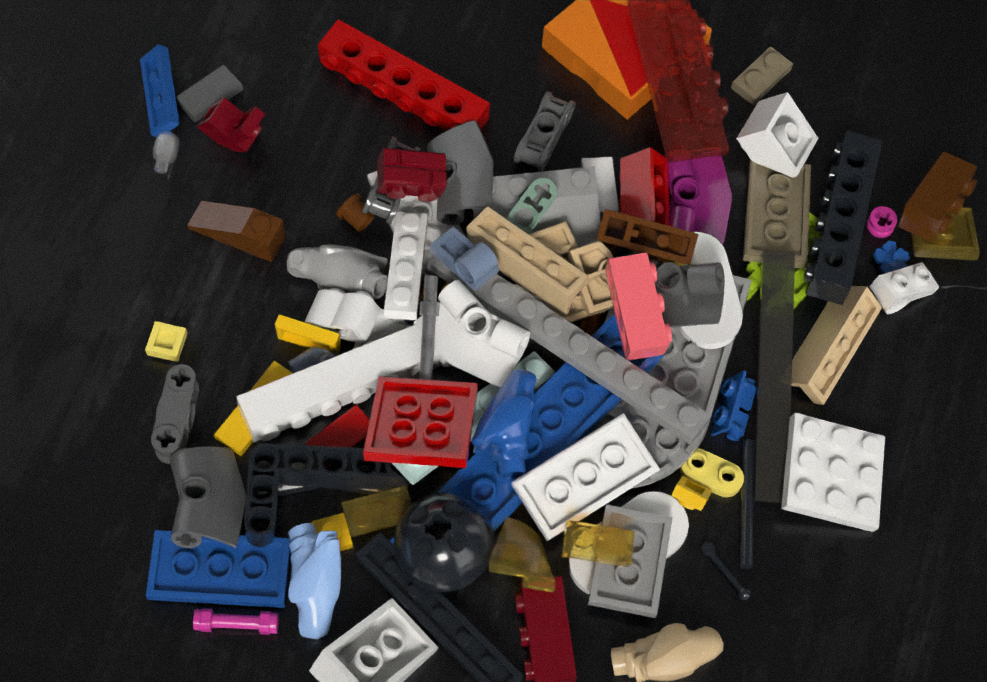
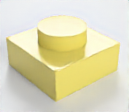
M155 321L145 349L147 355L178 362L188 334L186 328Z

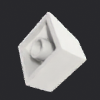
M786 92L759 101L736 139L752 162L793 178L798 176L818 137L789 93Z

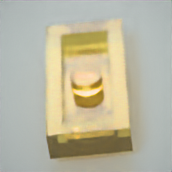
M407 485L342 502L343 512L351 537L397 525L401 516L412 505Z
M567 520L561 557L629 568L632 563L635 531Z

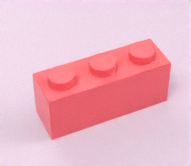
M647 252L610 258L605 268V274L625 359L630 361L664 355L669 343L672 342V333L669 324H664L662 316L665 306L661 293H657L654 283L657 282L655 264L649 262Z

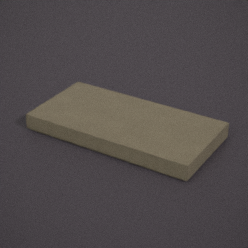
M750 159L743 261L800 269L806 268L810 206V164H804L798 176L792 178L752 162Z

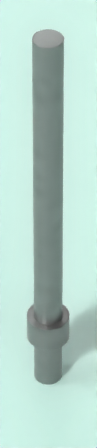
M431 275L425 276L424 301L420 302V315L423 316L419 379L432 380L435 322L436 316H439L440 303L437 302L438 276Z

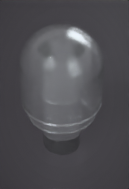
M171 131L161 132L155 139L152 152L153 158L156 159L154 170L158 173H166L168 164L173 163L174 159L177 158L180 141L177 135Z

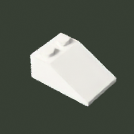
M391 598L323 649L309 671L319 682H403L433 655L439 647Z

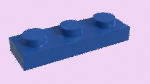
M158 44L140 59L151 136L162 138L179 125V115L168 48Z

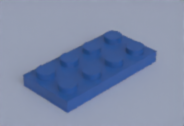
M155 530L146 598L148 600L285 608L291 553L289 547L291 543L290 538L275 537L272 543L266 547H255L247 541L246 536L239 535L237 548H234L217 540L202 537V542L198 547L183 548L171 541L172 531Z

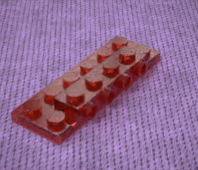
M628 0L627 5L667 162L672 163L727 155L729 146L722 121L728 113V104L725 97H719L718 89L721 85V79L718 70L712 71L710 62L713 61V48L711 44H705L703 37L706 34L705 19L703 17L698 18L697 11L692 10L689 0Z

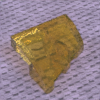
M507 517L489 560V572L523 577L524 588L554 592L555 580L540 536L528 525Z

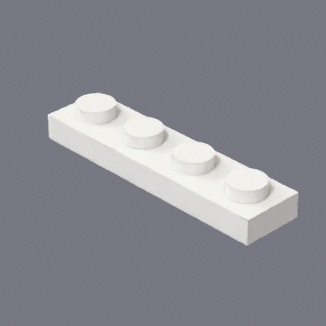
M396 212L384 318L417 320L428 214Z

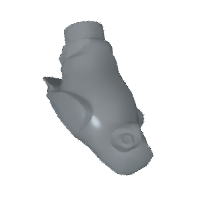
M335 244L321 245L320 247H301L291 250L286 261L287 271L291 275L313 280L317 283L319 290L338 288L350 293L364 291L375 299L382 297L387 290V258L377 256L365 250Z

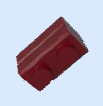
M383 148L377 160V192L387 194V197L391 199H401L407 195L418 196L420 201L429 202L440 198L447 185L445 172L446 154Z

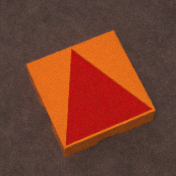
M575 0L544 26L542 48L570 72L584 79L595 90L596 94L628 120L652 99L668 80L679 75L707 50L712 29L676 0Z

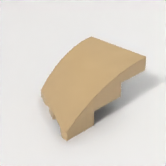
M601 241L570 250L568 255L563 258L589 276L588 283L570 301L569 313L566 317H563L551 308L552 311L570 323L613 308L605 268L608 260L614 257Z

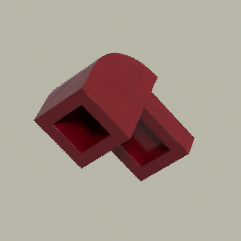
M222 98L211 105L197 128L224 147L236 152H247L262 129V125L259 123L265 113L256 106L243 113L226 98Z

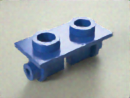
M745 370L728 377L722 384L720 405L712 418L714 423L712 436L725 432L727 433L726 437L732 441H739L740 437L744 436L749 415L739 409L751 410L757 390L754 386L755 381L745 378L747 373Z

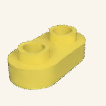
M697 448L693 455L679 468L682 476L684 475L711 489L712 493L722 497L736 495L744 482L743 472L736 464L700 448ZM699 460L703 466L697 468L693 466L692 461ZM725 473L730 474L733 477V481H725L722 475Z

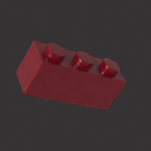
M562 576L521 581L520 592L514 593L516 613H523L524 626H519L521 647L527 646L529 659L523 660L525 680H532V682H576L577 676Z

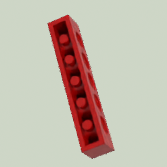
M339 19L318 44L319 60L327 69L336 70L344 74L354 84H361L369 88L376 96L387 98L394 102L401 110L412 112L421 117L430 126H437L444 131H448L464 123L475 121L481 130L489 120V102ZM448 111H457V113H449Z

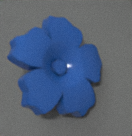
M890 240L883 244L881 249L876 248L873 254L875 262L881 264L879 271L883 274L907 267L905 262L910 259L909 252L904 251L902 248L897 250L896 242H891Z

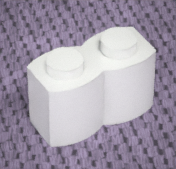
M338 288L323 289L318 291L305 323L339 333L341 339L364 343L368 340L381 308L376 304L373 296L364 291L346 293Z

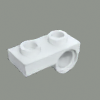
M923 262L879 275L870 286V290L886 314L897 312L910 301L932 295L939 288Z

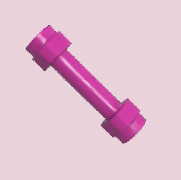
M203 608L202 610L195 609L193 629L201 632H212L213 628L259 629L260 634L267 635L278 633L279 613L261 611L260 616L214 614L213 609Z

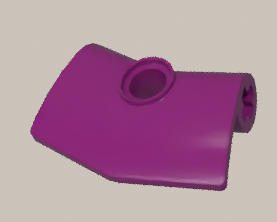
M683 150L666 154L664 157L668 159L669 190L671 194L669 206L670 226L690 232L709 234L716 238L723 246L731 208L732 193L720 150L690 159L689 153ZM680 195L689 196L691 199H684Z

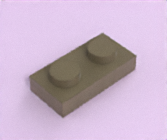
M770 46L732 82L731 89L754 106L791 71L793 63Z

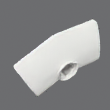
M455 280L448 284L438 296L440 309L439 316H436L434 347L451 365L501 388L521 359L530 339V331L489 313L460 280ZM423 316L414 321V324L421 332ZM480 318H486L485 328L475 332V322Z

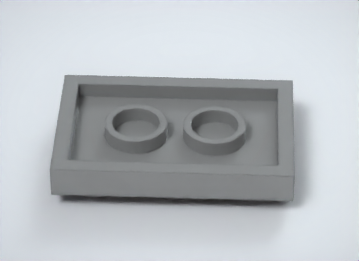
M606 504L588 605L656 618L673 517Z

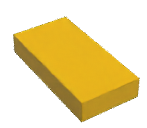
M280 314L278 315L275 322L278 339L306 348L317 347L329 350L335 356H338L341 349L339 333Z

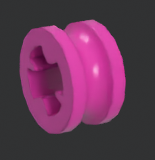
M885 206L875 208L867 220V229L872 235L879 238L889 236L898 221L896 213ZM880 218L886 220L884 226L877 224Z

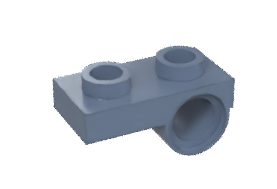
M454 226L430 244V252L474 291L478 290L498 273L499 265L493 251L483 242H478L474 245Z

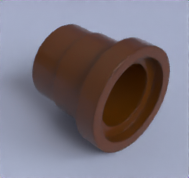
M356 193L341 205L336 216L340 220L345 219L358 232H361L373 221L375 215L370 212L367 214L362 213L364 206L363 198Z

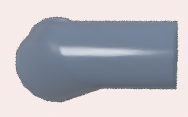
M311 347L290 360L288 365L292 372L296 373L336 356L329 350Z

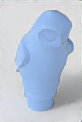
M304 523L293 527L288 532L291 541L289 547L292 564L288 597L298 607V628L301 636L319 639L328 634L334 605L339 597L341 589V553L336 531H321L317 534L314 524Z

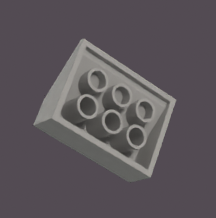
M595 166L493 177L491 209L505 219L534 180L548 178L556 185L557 196L531 233L566 221L579 248L598 242L596 239L601 220ZM547 183L543 186L537 184L534 188L537 191L536 197L532 201L527 196L524 203L532 205L540 213L543 207L537 204L543 197L547 199L551 197L552 194L548 191L551 186ZM473 208L474 219L485 208ZM527 208L519 209L515 214L516 223L522 227L529 226L533 221V213ZM498 271L497 274H498L499 276H501V277H507V276H505L504 274H502L501 272Z

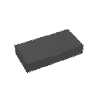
M222 65L175 98L177 104L194 122H197L205 116L213 103L222 98L229 100L241 92L243 86L229 69Z

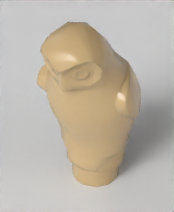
M681 623L670 624L662 628L660 632L649 635L646 638L637 639L634 643H625L624 647L611 648L614 675H628L629 678L636 677L637 682L646 680L675 681L693 674L697 668L715 659L723 651L724 643L718 631L711 627L704 626L692 631Z

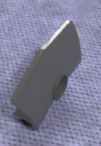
M475 121L464 123L442 133L428 143L427 152L446 154L445 172L447 185L441 197L437 199V220L446 225H458L464 221L465 209L486 208L487 206L491 208L494 162L479 125Z
M648 257L649 262L655 264L657 271V282H654L656 291L661 293L664 299L665 310L662 312L664 324L668 323L670 327L712 325L720 322L725 287V275L721 263L678 266L675 263H666ZM678 275L677 282L670 286L671 279Z
M210 446L185 448L173 453L169 461L179 495V502L172 528L171 541L179 547L195 548L201 544L202 537H206L237 548L246 504V492L233 450L226 447Z

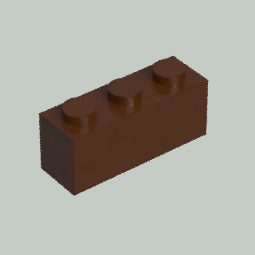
M943 151L906 203L898 227L932 243L939 232L945 234L951 224L952 213L958 215L965 201L963 197H970L975 189L977 180L973 179L977 166Z

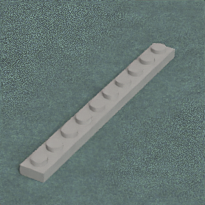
M435 256L428 261V270L449 284L455 280H460L486 309L498 317L530 331L531 339L688 444L692 445L710 422V414L498 274L474 291Z

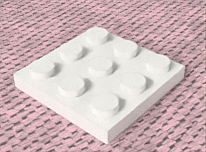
M794 413L790 416L781 509L871 532L879 529L885 436Z

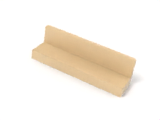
M488 206L467 226L466 238L474 245L478 242H483L493 251L497 258L499 272L563 317L567 316L570 301L588 283V275Z
M851 286V290L843 305L828 301L781 377L780 382L783 385L799 386L814 404H825L882 309L881 304L867 286Z

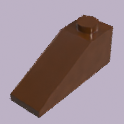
M207 201L200 202L187 225L190 230L269 262H273L286 238L283 220L255 208Z
M605 209L596 240L601 241L603 244L636 253L647 252L649 256L690 265L699 234Z

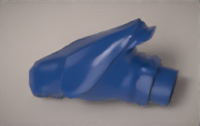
M517 369L510 373L500 390L491 400L471 440L474 445L473 453L482 452L491 445V460L498 463L499 476H515L526 473L524 460L528 458L529 454L527 438L533 420L534 401L532 398L534 397V385L537 380L536 375L530 371Z

